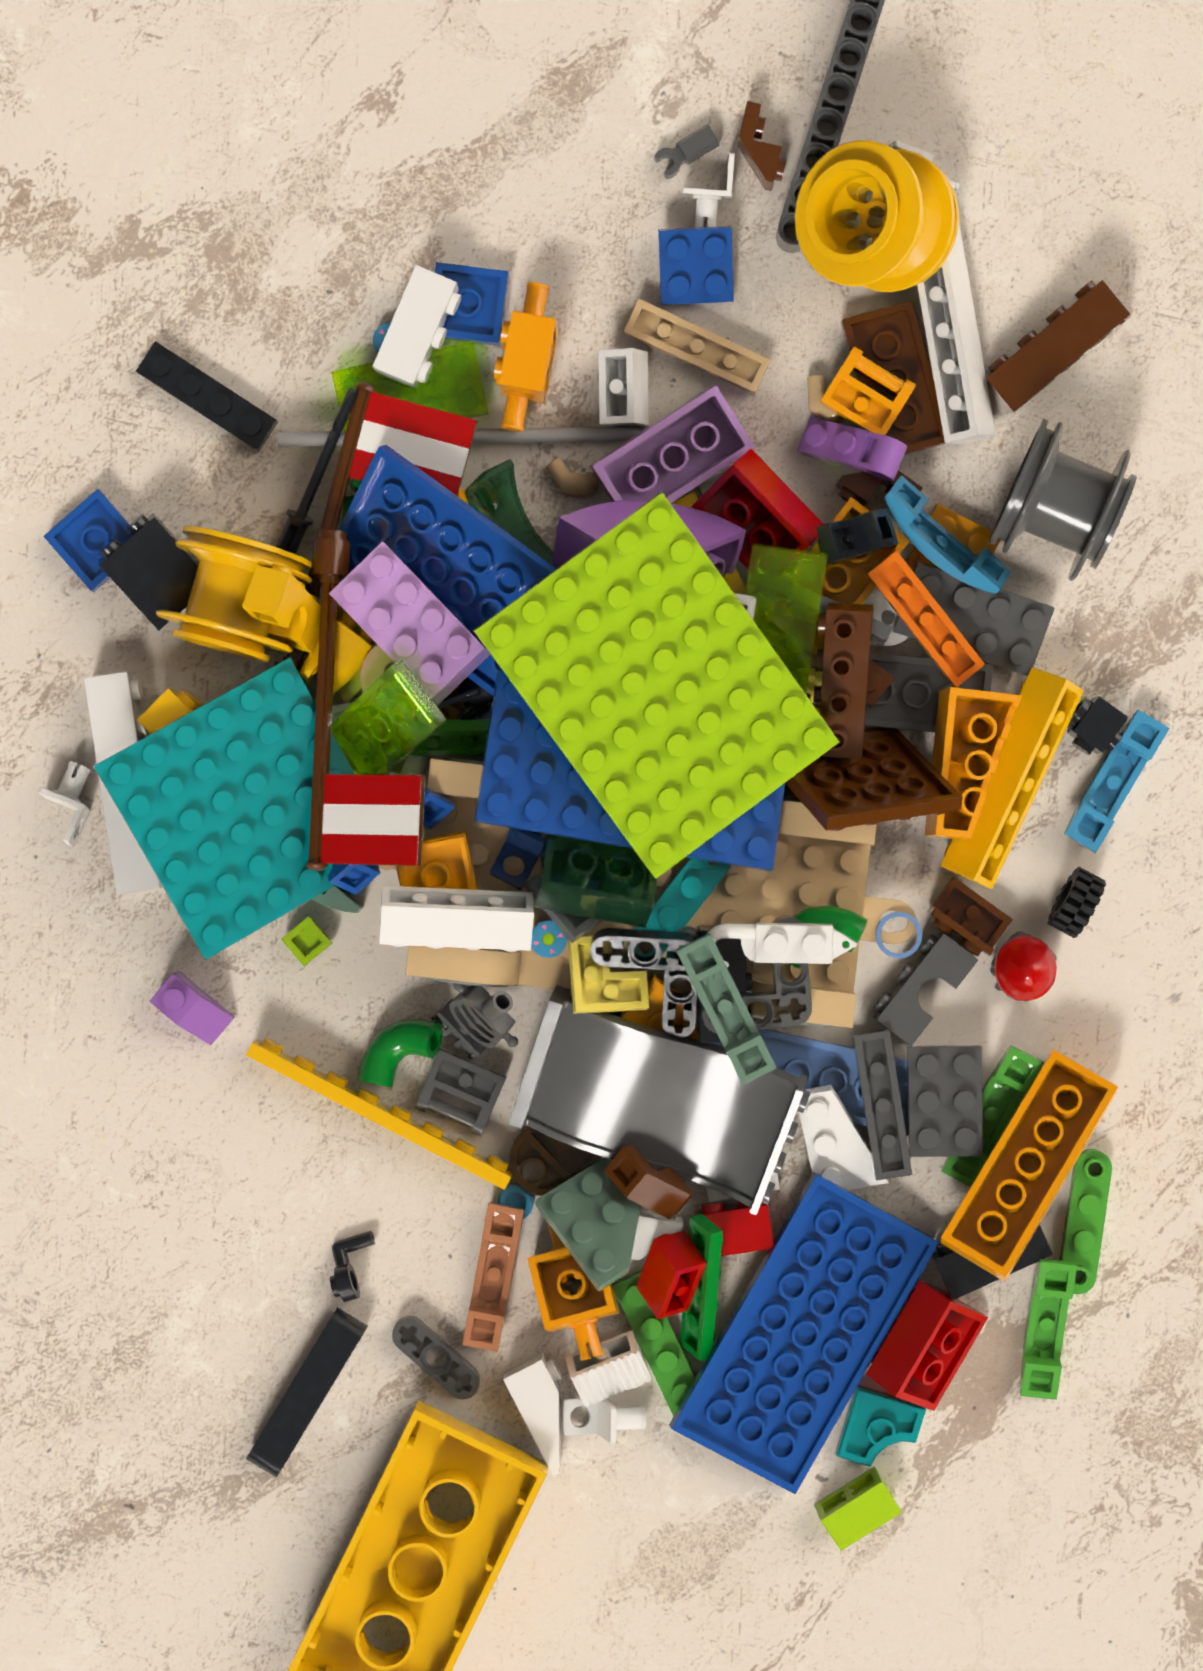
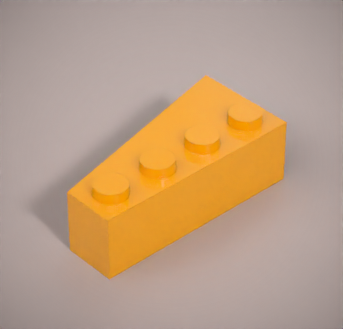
M956 687L939 690L932 765L963 796L961 810L949 811L941 815H926L924 836L957 840L972 839L988 794L986 792L992 775L995 774L997 769L998 757L1004 740L1009 735L1012 726L1010 724L1022 695Z

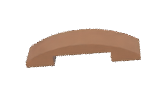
M488 1203L462 1343L463 1346L498 1352L522 1226L523 1208Z

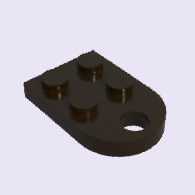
M527 1126L517 1136L512 1145L510 1168L515 1180L522 1188L532 1194L543 1196L598 1162L602 1156L578 1149ZM531 1161L539 1163L543 1168V1176L536 1181L526 1179L522 1172V1168L526 1163Z

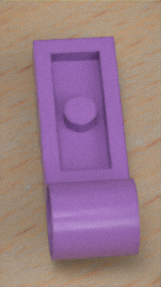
M810 417L797 451L804 456L863 470L876 478L893 482L906 452L907 445L889 436Z

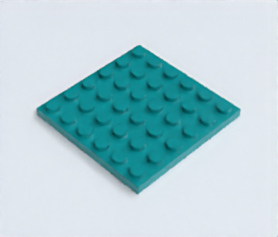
M291 658L281 661L93 766L205 960L335 886L328 880V875L334 864H328L321 871H313L306 866V863L309 861L316 703ZM331 732L329 774L355 775Z

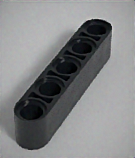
M336 1308L246 1457V1460L277 1478L368 1325L340 1308Z

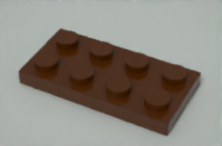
M912 300L842 319L841 326L849 354L855 346L863 351L862 355L875 364L905 382L908 379L916 384V387L885 436L892 437L906 444L907 449L904 455L947 444L944 442L934 379ZM856 368L853 369L855 378L892 402L895 400L898 394Z

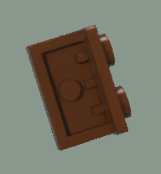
M955 877L949 880L927 911L934 917L931 924L947 935L953 930L964 938L960 944L976 956H979L981 952L991 956L994 951V945L1013 920Z

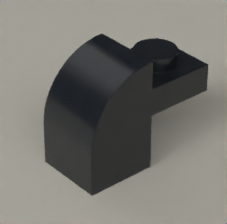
M888 508L869 511L845 521L831 522L816 527L819 536L818 546L823 556H825L827 564L843 563L899 544Z

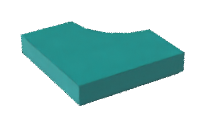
M858 1385L851 1399L835 1455L871 1467L877 1454L888 1445L898 1442L916 1443L927 1408L893 1395Z

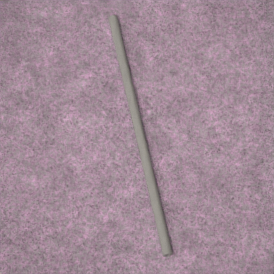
M649 426L524 428V432L509 431L503 428L476 429L472 444L628 441ZM330 431L278 432V447L324 446ZM346 431L341 432L336 446H342Z

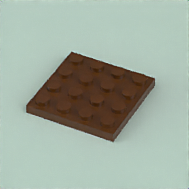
M880 727L864 729L862 759L820 756L785 783L826 831H839L846 827L859 825H876L878 822L897 819L909 820L912 817L929 814L941 815L945 812L961 810L963 796L898 729Z

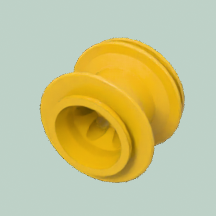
M855 140L831 149L810 169L800 187L794 220L800 249L807 262L818 274L831 282L843 286H863L879 292H895L926 281L944 264L954 246L958 233L959 210L952 185L945 174L932 161L919 153L905 149H893L886 144L876 141ZM872 191V199L870 202H867L866 195ZM857 215H860V224L856 227ZM871 237L873 243L866 247L867 240Z
M184 526L182 532L189 536L188 540L180 539L175 544L178 548L193 554L200 561L185 614L168 610L156 611L157 616L181 625L179 630L173 629L171 635L194 644L261 662H268L270 656L265 654V649L291 653L293 649L289 645L267 638L270 623L254 620L242 607L257 565L271 568L272 564H278L287 567L293 571V576L298 581L306 585L310 584L312 579L304 574L303 570H311L313 563L301 556L258 541L208 528Z

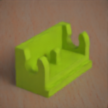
M875 1466L814 1504L820 1521L840 1551L902 1513L901 1508L894 1499L895 1497Z

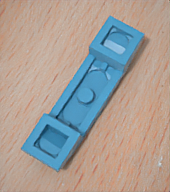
M901 475L884 498L894 520L905 536L927 559L952 577L972 587L996 594L1002 588L1012 570L985 547L977 555L973 554L923 510L929 499Z
M1139 709L1134 713L1121 732L1123 734L1121 740L1111 752H1108L1087 787L1067 825L1064 835L1094 853L1098 851L1115 822L1113 819L1147 761L1153 758L1170 728Z

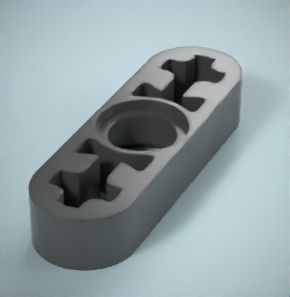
M405 1316L397 1321L392 1332V1339L394 1344L453 1397L464 1400L476 1394L480 1384V1375L472 1364L419 1318ZM412 1325L416 1327L415 1336L422 1343L426 1336L431 1339V1341L424 1345L420 1354L415 1352L419 1346L416 1341L411 1338L404 1341L401 1338L403 1335L402 1326L407 1329ZM432 1348H440L445 1352L447 1361L440 1367H433L427 1362L426 1353ZM453 1360L458 1363L454 1367V1371L459 1376L463 1377L466 1374L471 1376L469 1382L472 1386L471 1388L463 1386L461 1389L457 1388L456 1383L458 1379L451 1372L447 1378L442 1376L450 1368Z

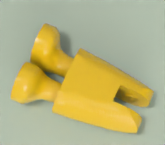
M345 610L341 619L336 621L333 694L340 690L361 670L364 659L373 649L371 645L374 640L363 629L358 635L353 632L358 624ZM319 637L313 653H308L299 672L305 683L310 682L318 673Z

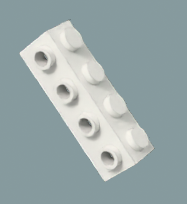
M382 886L379 944H387L394 947H404L406 945L428 946L434 949L457 947L469 950L502 949L508 952H516L518 950L530 951L534 919L533 893Z

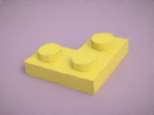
M593 936L580 937L573 943L568 939L573 1014L637 1011L650 1008L647 971L610 972V967L597 964L591 957L590 946ZM604 941L602 947L604 953L608 954V941Z

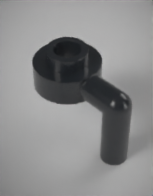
M372 1231L336 1241L332 1245L336 1267L334 1268V1275L330 1276V1285L336 1298L341 1297L343 1302L360 1298L359 1283L355 1271L350 1264L348 1253L375 1245Z

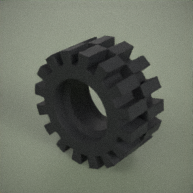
M1077 867L1072 875L1068 877L1067 883L1063 885L1060 895L1057 896L1047 924L1072 938L1078 937V934H1081L1084 926H1087L1089 923V918L1093 916L1096 906L1099 905L1100 897L1103 895L1104 887L1106 886L1105 880L1081 867Z

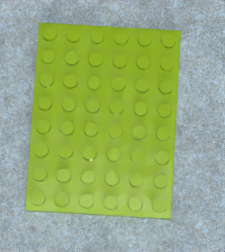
M663 492L653 497L473 630L655 879L839 743L834 733Z

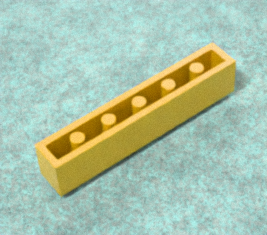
M1034 667L1031 668L1028 677L1022 683L1019 694L1022 695L1018 708L1015 709L1009 735L1004 740L998 757L999 763L986 792L988 794L972 839H952L945 850L941 867L991 890L993 889L1084 690L1065 678Z

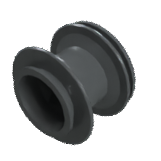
M1043 418L1013 482L989 543L994 545L997 539L1003 540L1002 552L1006 553L1014 539L1025 531L1073 551L1076 555L1068 576L1069 581H1073L1081 571L1086 559L1091 561L1090 567L1094 569L1099 565L1126 509L1137 476L1130 474L1128 479L1123 478L1130 460V450L1124 451L1112 474L1059 452V436L1063 423L1061 421L1058 422L1054 430L1046 428L1048 420Z

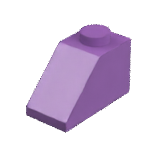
M181 971L172 973L149 1001L176 1025L210 1045L216 1041L235 1018Z

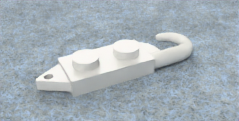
M725 923L717 925L708 931L715 943L720 939H741V946L745 956L756 963L832 964V959L857 946L854 940L833 929V924ZM848 941L849 946L844 947L842 943ZM724 961L728 968L729 963L727 961Z

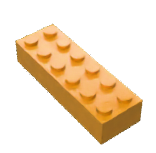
M1053 1049L941 1236V1244L1006 1282L1117 1094L1118 1086Z

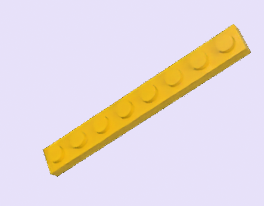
M264 1038L263 1042L257 1039L252 1042L246 1056L503 1190L507 1187L512 1177V1171L507 1169L509 1164L494 1155H489L487 1159L475 1153L477 1147L461 1138H457L456 1142L444 1137L445 1131L433 1123L425 1121L424 1125L417 1123L411 1119L413 1114L397 1105L389 1108L379 1103L380 1097L377 1094L361 1088L358 1092L346 1086L348 1080L339 1074L329 1071L325 1075L314 1069L316 1063L298 1054L295 1059L282 1052L284 1049L282 1045L271 1039Z

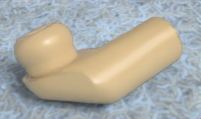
M814 375L807 377L808 404L811 412L822 420L834 423L842 422L845 418L820 404V400L826 392L825 376Z
M557 458L545 467L557 486L566 495L586 497L599 487V481L594 473H570L561 458Z

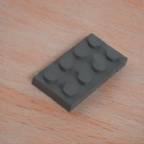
M916 561L913 572L982 661L1028 676L1035 664L1055 607L1002 589L996 594L983 591L961 582L942 569ZM897 615L892 631L916 639Z
M870 653V659L893 676L895 680L873 708L866 704L865 726L935 733L939 690L954 686L933 659ZM985 664L957 688L990 692L993 664Z

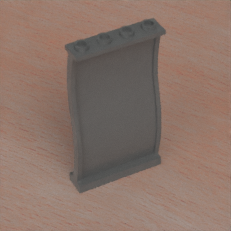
M556 985L548 1001L508 1124L520 1129L524 1125L529 1126L553 1139L612 1160L624 1146L633 1144L654 1170L672 1167L679 1177L723 1193L749 1206L750 1213L757 1215L761 1202L768 1204L775 1187V1183L769 1182L772 1173L780 1174L787 1155V1153L781 1151L784 1142L791 1144L799 1124L793 1121L796 1111L803 1113L807 1105L810 1092L804 1089L808 1076L800 1074V1077H796L777 1068L742 1085L724 1047L712 1043H700L699 1040L689 1037L674 1038L665 1031L650 1028L608 1012L573 1014L572 996L569 994L570 989Z

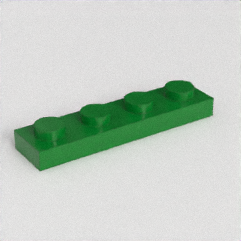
M703 1214L690 1217L688 1236L707 1264L688 1311L682 1312L680 1344L700 1362L707 1360L715 1340L718 1283L721 1275V1247L723 1245V1230Z

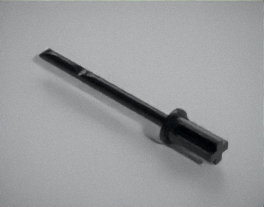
M352 387L348 389L333 428L329 433L297 511L287 509L286 515L288 519L276 548L296 554L308 525H313L314 520L307 516V513L357 398L358 392Z

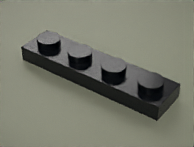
M156 341L136 370L139 375L258 452L278 424L275 418Z

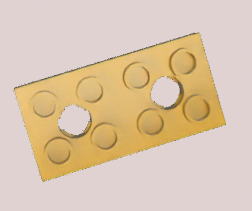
M418 1400L300 1642L288 1671H452L547 1476L548 1466L546 1462ZM447 1482L463 1486L471 1495L474 1510L469 1516L456 1522L439 1519L431 1512L429 1500L426 1498V1495L433 1487ZM375 1616H394L407 1627L410 1641L406 1646L394 1652L380 1651L368 1642L363 1626Z

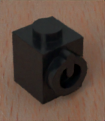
M1100 696L1093 697L1091 700L1085 697L1077 705L1067 727L1070 729L1067 733L1075 738L1072 744L1087 755H1090L1092 751L1096 754L1104 753L1105 750L1111 752L1121 740L1123 734L1119 730L1129 717Z

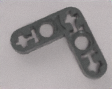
M783 915L776 918L772 923L801 922L791 915ZM772 963L774 991L740 994L746 1007L755 1001H761L767 1007L766 1016L760 1021H754L757 1030L798 1026L809 1019L812 1012L808 963H799L801 973L799 977L791 981L781 977L780 969L783 963ZM796 998L799 1004H804V1009H799L797 1016L792 1017L790 1012L786 1010L777 1011L780 1018L773 1020L774 1008L771 1003L772 999H777L776 1004L778 1007L789 1006L791 1003L790 999ZM703 1007L701 1013L703 1022L710 1031L716 1033Z

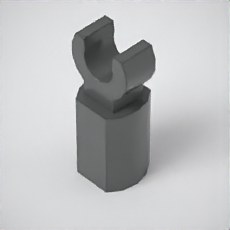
M706 124L677 142L674 149L662 148L655 154L654 160L656 163L665 158L672 160L673 166L664 172V176L666 179L673 178L679 172L681 165L684 163L689 165L719 146V141L711 127Z

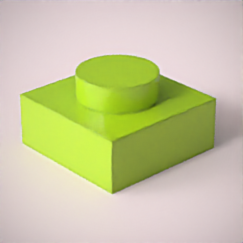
M311 915L281 938L304 967L333 944L332 940Z

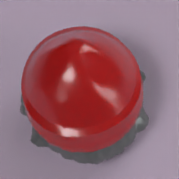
M1022 931L1016 932L1003 943L992 960L990 972L997 980L995 988L998 991H1003L1008 997L1016 1001L1028 1002L1042 997L1055 982L1057 970L1056 955L1041 939Z

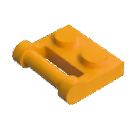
M854 346L820 400V404L863 430L886 435L916 387V384L908 379L906 382L864 357L862 355L863 351ZM856 368L898 394L895 400L892 402L850 376L852 370Z

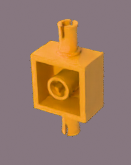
M527 282L523 311H512L511 320H504L500 342L503 343L502 349H505L504 358L497 357L494 379H496V385L500 386L502 396L507 397L501 428L509 431L524 432L528 401L543 404L546 402L558 329L555 318L544 317L550 287L542 283Z
M547 1222L553 1249L550 1252L527 1258L544 1329L548 1332L568 1327L574 1329L581 1361L592 1359L588 1344H590L593 1357L603 1356L595 1323L598 1322V1319L620 1314L613 1283L598 1292ZM572 1277L582 1282V1286L578 1287V1293L575 1295L571 1291L566 1290V1286L571 1284L570 1278Z

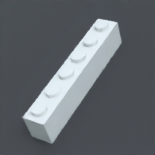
M958 224L956 240L947 260L935 274L917 286L944 442L964 445L996 437L960 224Z
M120 672L84 678L97 763L141 740L144 736H148V730L137 720L141 716L138 701L143 700V690L140 679H135L134 673ZM99 777L116 894L163 888Z

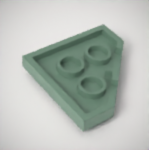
M605 1157L536 1199V1207L598 1292L629 1273L641 1205L627 1199L604 1172L612 1159Z

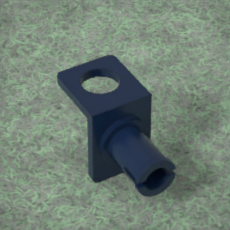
M510 828L506 840L490 870V875L519 890L523 889L546 842V839L541 837L542 833ZM510 856L518 857L524 863V870L519 875H509L503 869V861Z

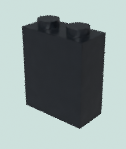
M154 513L148 518L142 514L127 527L130 533L120 542L114 538L100 550L99 553L103 557L98 561L103 571L159 631L170 621L157 616L156 611L168 610L180 613L187 607L199 563L189 552L176 546L175 542L178 539Z

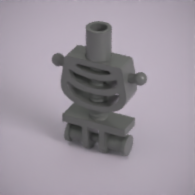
M453 983L454 989L460 993L454 999H450L430 1018L432 1021L435 1020L441 1024L445 1037L452 1033L457 1038L453 1045L456 1048L461 1047L469 1055L468 1058L470 1060L475 1056H480L486 1048H494L502 1039L510 1047L518 1045V1038L508 1033L514 1026L515 1020L507 1013L513 1007V1000L505 991H498L491 996L482 986L472 985L465 987L464 984Z

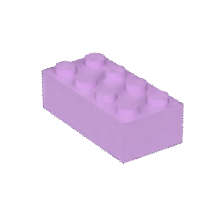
M714 385L598 459L589 467L612 502L649 501L663 492L671 504L738 460L749 449H755V446L717 385Z
M383 541L329 593L418 688L437 705L490 655L489 651Z

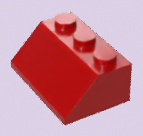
M749 449L732 464L690 507L721 517L746 530L738 560L752 575L756 566L779 576L819 537L816 527L824 525L752 449Z
M920 1280L916 1288L910 1293L908 1302L898 1319L894 1321L886 1340L875 1354L865 1375L893 1396L934 1411L988 1317L959 1299L953 1300L950 1294L940 1288Z

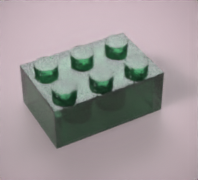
M546 834V842L542 849L535 908L646 927L654 908L657 879L652 876L633 848Z

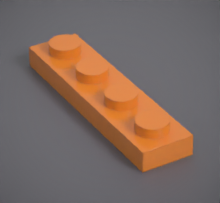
M893 549L865 572L954 687H959L985 665L897 550Z

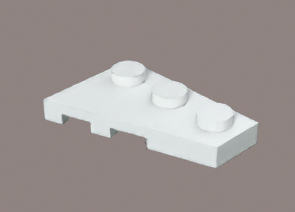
M832 1085L805 1089L810 1092V1096L804 1112H799L812 1173L815 1172L846 1190L889 1183L888 1179L875 1180L870 1147L860 1135L853 1123V1119Z

